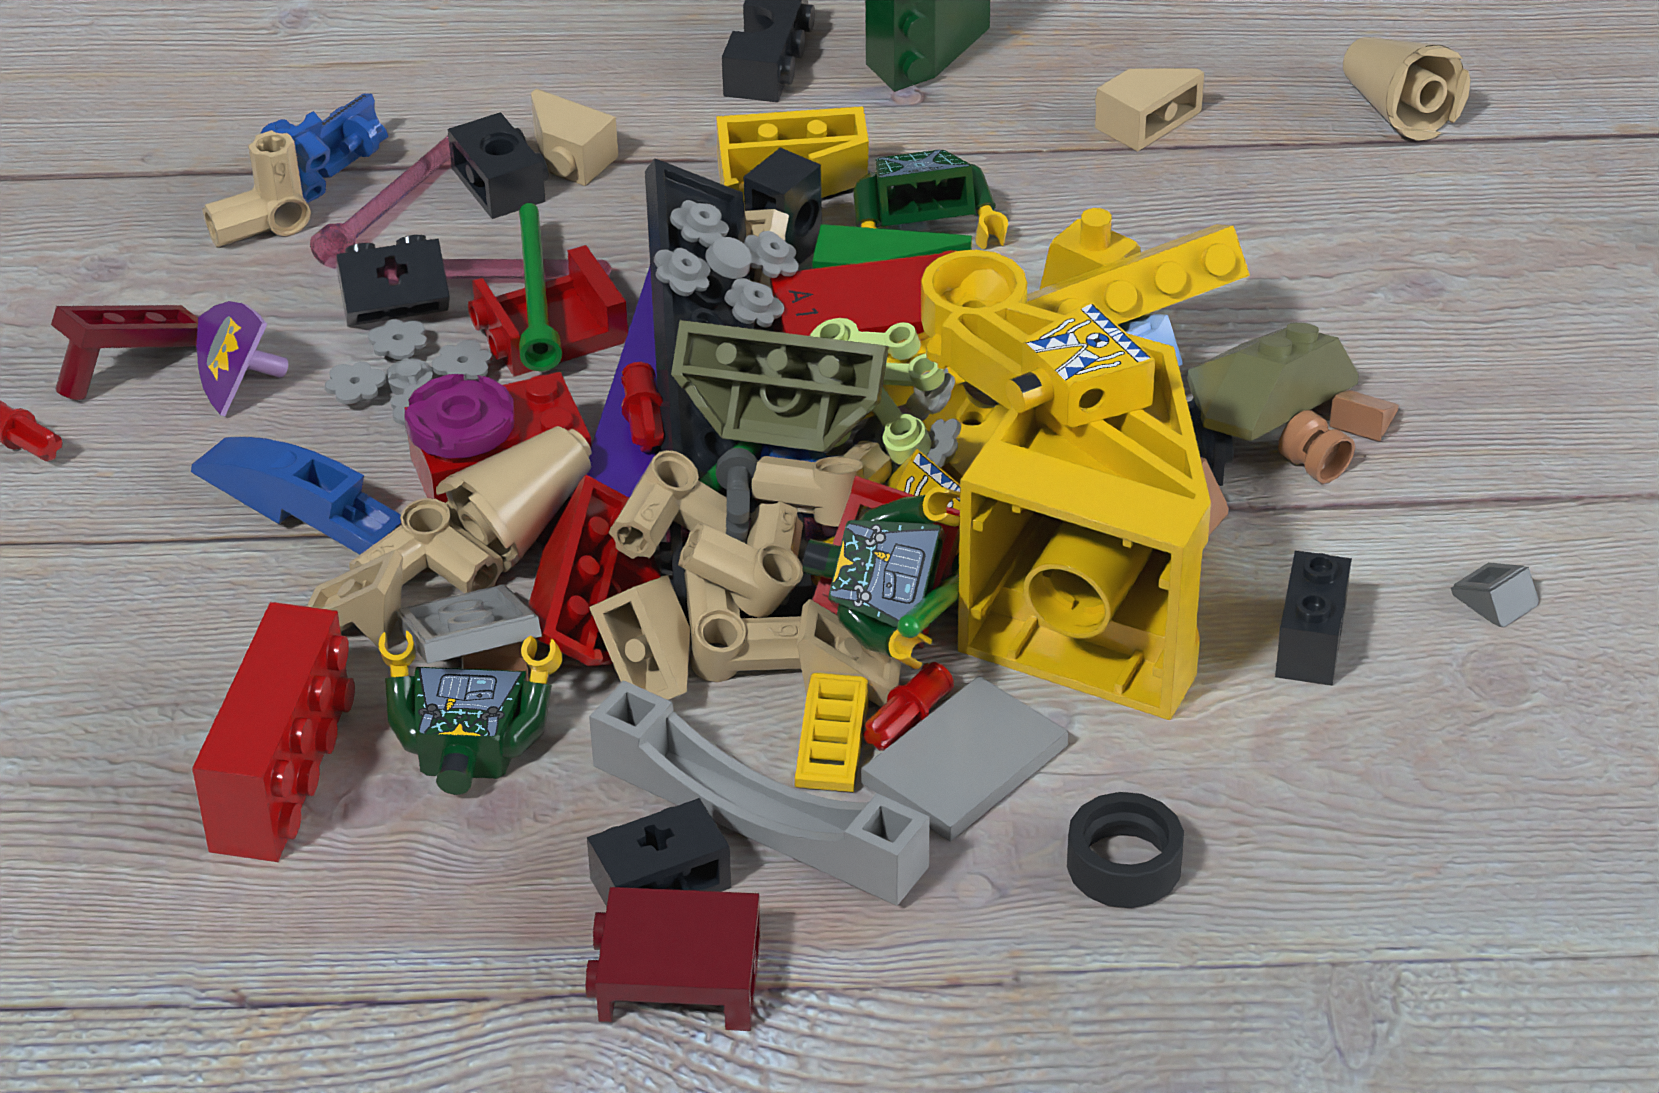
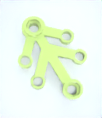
M835 318L821 323L810 334L813 337L886 345L889 347L888 353L893 358L899 360L914 356L921 346L914 326L905 322L891 326L886 333L860 332L853 321L845 318ZM926 354L915 357L910 364L886 363L883 385L915 386L920 391H931L942 384L945 373L943 369L937 368V363L928 360ZM931 370L929 373L921 375L922 373ZM883 388L881 402L872 412L885 428L883 442L890 458L895 463L902 464L916 449L926 456L931 449V439L924 423L910 414H903ZM851 431L845 437H843L834 447L840 446L843 443H845L849 439Z

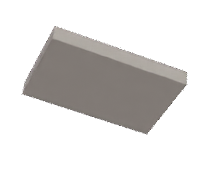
M503 584L401 608L396 612L400 631L405 637L406 630L409 631L413 637L416 651L427 664L521 642L529 636L534 638L542 636L538 616Z
M978 676L861 768V783L882 796L930 816L929 828L951 842L1068 746V731L991 682Z

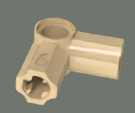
M271 130L255 135L253 143L248 145L255 184L253 189L205 204V207L202 208L205 224L216 248L271 230L280 236H291L300 232L307 225L311 210L302 195L295 143L288 133L281 134Z
M867 441L858 442L844 456L827 457L816 462L764 456L757 462L756 471L752 478V498H755L758 506L761 503L776 504L782 501L798 509L797 512L814 514L815 521L822 525L839 527L855 476L883 484L892 475V459L880 449L878 443ZM864 507L861 510L858 520H860V518L864 514Z
M666 450L659 452L653 457L640 478L632 495L612 525L609 534L615 540L616 549L633 559L637 556L650 558L673 521L689 531H692L696 524L701 522L726 534L727 499L698 480L697 468L685 455L676 451Z
M431 498L419 499L408 504L403 509L400 517L402 525L349 562V568L353 570L388 552L396 550L403 557L402 585L420 572H436L463 593L494 587L498 576L503 571L502 557L451 521L450 510L444 502Z
M782 501L776 504L761 503L752 514L747 544L698 522L690 532L687 542L681 551L678 566L730 590L734 602L745 613L758 618L767 617L777 609L798 585L803 576V567L798 559L803 522L798 518V509Z
M685 570L686 597L692 643L689 662L692 670L698 677L710 682H722L735 676L737 671L801 669L797 648L801 616L740 618L739 607L734 602L730 590ZM710 643H720L726 647L718 648L710 645Z

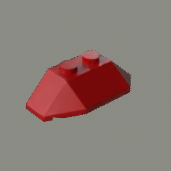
M585 475L579 482L543 550L528 608L539 619L542 636L536 639L549 646L551 639H553L562 653L587 666L611 665L613 662L589 607L635 586L661 578L654 555L650 558L637 556L632 559L616 549L615 540L609 534L612 525L629 497Z

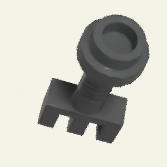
M733 448L728 450L717 461L716 478L718 483L727 489L726 534L747 544L749 534V490L752 489V478L754 477L758 460L746 449Z

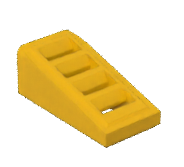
M827 673L811 674L795 772V787L854 792L863 732L868 713V680L865 677ZM812 759L845 762L844 765L812 763Z

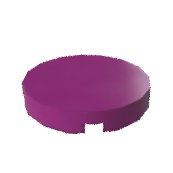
M448 374L428 381L411 394L408 399L409 406L405 409L404 414L406 433L412 443L428 454L445 458H466L489 452L503 443L514 428L513 398L506 387L489 377L478 375V381L464 380V374Z

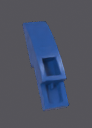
M225 437L196 460L191 467V473L277 524L283 522L288 516L293 515L359 555L402 525L401 514L362 492L363 474L315 451L290 443L267 438Z

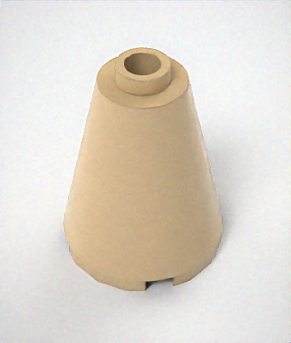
M1362 37L1350 45L1343 59V71L1351 83L1397 132L1418 141L1435 138L1441 134L1437 130L1447 121L1454 123L1461 115L1469 96L1471 79L1469 71L1463 68L1460 60L1463 58L1458 52L1443 45Z
M556 426L446 477L436 487V493L439 495L446 492L448 501L445 504L450 510L451 521L500 555L503 560L502 572H507L519 563L576 489L581 479L590 471L591 463L589 456L592 454V451L585 438L574 429L567 431L562 427Z

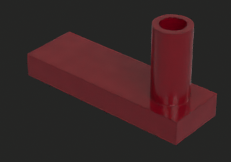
M182 305L56 306L51 325L69 339L55 390L60 395L70 399H85L101 348L197 347L198 317Z

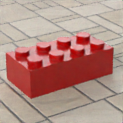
M276 602L269 603L192 767L209 853L278 862L287 840L296 838L301 823L302 805L306 796H313L319 782V766L324 754H331L337 740V724L342 712L348 713L351 710L354 702L355 682L353 678H348L346 670L349 641L347 636L341 635L338 611Z

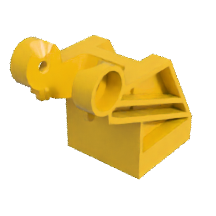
M975 249L955 251L937 258L925 269L921 280V321L924 332L931 338L926 346L927 359L937 363V368L945 370L947 367H951L962 379L999 403L995 407L983 404L973 398L966 391L963 384H957L951 390V396L947 405L940 412L929 414L922 421L927 431H930L932 425L939 419H943L946 422L954 418L961 423V431L956 438L958 442L957 451L951 461L941 467L943 471L960 484L958 652L1170 721L1197 676L1200 637L1196 623L1202 551L1208 542L1211 500L1174 346L1127 333L1155 359L1153 403L1151 406L1073 428L1063 426L1042 405L1019 413L1011 406L1008 400L1006 382L1021 375L1022 344L1028 336L1064 315L1027 305V280L1024 270L1008 257L996 252Z

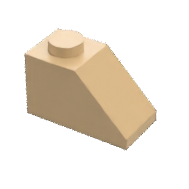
M1197 68L1128 69L1097 88L1095 128L1137 152L1202 111L1204 72Z
M539 89L531 92L534 134L539 151L547 164L548 173L586 186L618 157L616 117Z
M668 575L635 586L589 607L621 682L623 680L667 700L687 692L690 626Z

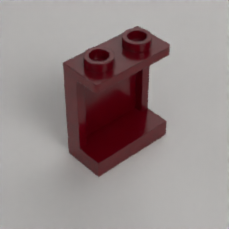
M610 887L606 913L596 912L594 917L593 948L594 950H600L599 960H588L586 969V998H596L598 1021L612 1022L615 1001L724 1005L725 1030L751 1031L761 941L760 894Z

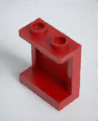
M587 245L567 250L569 275L545 282L549 326L556 330L561 338L562 358L559 363L624 344L628 335L626 301ZM483 278L472 280L474 300L468 301L469 315L477 331L483 329L486 333L493 357L496 360L502 359L513 377L534 371L524 366L521 362L519 350L520 336L528 328L525 288L495 296Z

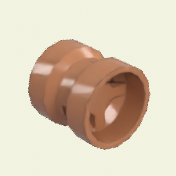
M1305 410L1295 415L1283 429L1279 438L1278 450L1281 455L1292 463L1304 464L1306 473L1320 483L1325 484L1335 480L1346 470L1354 455L1355 443L1353 439L1338 429L1329 430L1327 421L1315 412Z

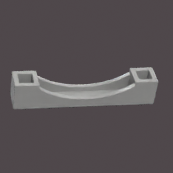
M624 680L589 716L594 767L676 805L700 798L714 822L898 906L929 868L930 816L878 793L869 802H846L812 795L774 781L733 759L703 738L673 711V702Z

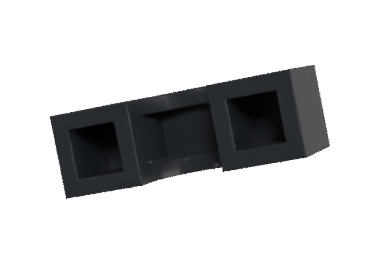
M745 0L743 4L744 32L732 31L722 55L723 96L779 102L785 84L791 85L793 83L795 58H802L804 53L805 32L811 33L813 30L815 6L808 4V0Z

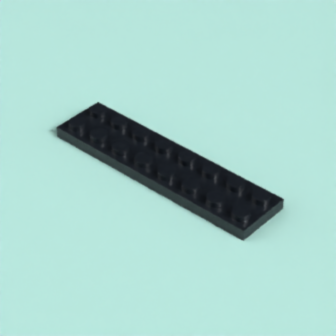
M654 158L645 170L657 390L663 398V402L659 407L664 432L661 452L666 450L676 451L685 455L697 468L698 480H700L717 463L722 455L740 441L721 438L694 404L686 390L671 375L679 322L683 320L754 329V323L746 324L738 321L732 313L733 306H730L725 301V295L728 290L732 289L736 279L724 277L713 271L710 267V273L707 277L709 281L707 289L702 292L694 290L691 295L682 296L675 293L669 283H663L657 279L656 271L658 267L654 263V257L659 250H669L674 253L675 249L683 248L706 261L705 255L709 247L702 245L699 241L689 242L685 240L681 235L682 230L676 228L670 221L672 211L676 208H681L682 203L686 200L715 206L721 213L720 220L724 221L729 227V231L724 237L735 238L744 243L747 236L743 192ZM750 272L742 278L750 280ZM722 488L718 493L727 498V489ZM750 489L749 513L753 514L758 505L755 498H752V489Z

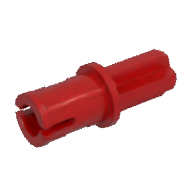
M640 361L628 364L622 370L621 382L624 386L625 398L621 407L622 415L630 425L632 443L640 445V451L647 453L651 452L652 447L661 446L664 441L659 408L663 403V398L657 393L655 370L648 363Z
M0 400V442L9 449L23 448L44 461L55 459L57 450L62 448L63 445L61 437L36 423L35 416L30 411L23 408L14 409Z
M937 662L926 663L907 684L894 687L887 696V703L866 722V730L863 732L864 740L868 744H873L879 751H884L911 727L913 728L929 715V710L941 698L949 694L954 687V680L948 669Z

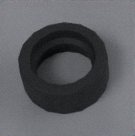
M1129 792L1100 795L1083 804L1070 820L1066 867L1073 884L1088 898L1102 904L1124 908L1153 904L1170 894L1180 880L1184 830L1178 816L1163 802L1144 794ZM1127 835L1136 836L1151 842L1161 851V854L1147 862L1130 865L1113 863L1101 858L1089 847L1105 837Z

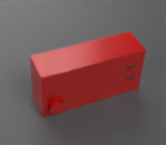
M955 250L945 251L940 254L800 270L793 276H784L779 273L775 278L770 277V288L773 292V297L779 299L784 305V312L781 317L774 319L772 322L773 331L810 336L812 331L821 323L835 318H845L853 321L860 332L886 333L891 326L905 322L914 326L917 335L923 333L924 329L921 321V280L925 269L937 258L955 252Z

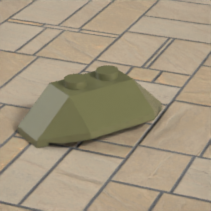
M680 320L671 375L686 390L700 412L723 439L828 453L881 402L889 347L886 345Z
M1291 323L1286 328L1244 342L1188 369L1187 381L1195 404L1201 411L1200 418L1204 428L1252 441L1290 421L1298 413L1311 410L1335 397L1336 394L1356 386L1359 374L1338 337L1319 333V328L1312 324Z

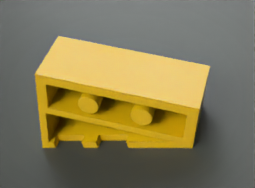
M863 106L716 116L717 161L720 184L743 192V200V177L780 147L821 165V198L854 188L856 183L868 174L869 139Z

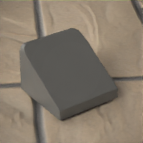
M1488 562L1451 587L1454 597L1499 627H1506L1535 608L1539 603L1529 567L1522 565Z

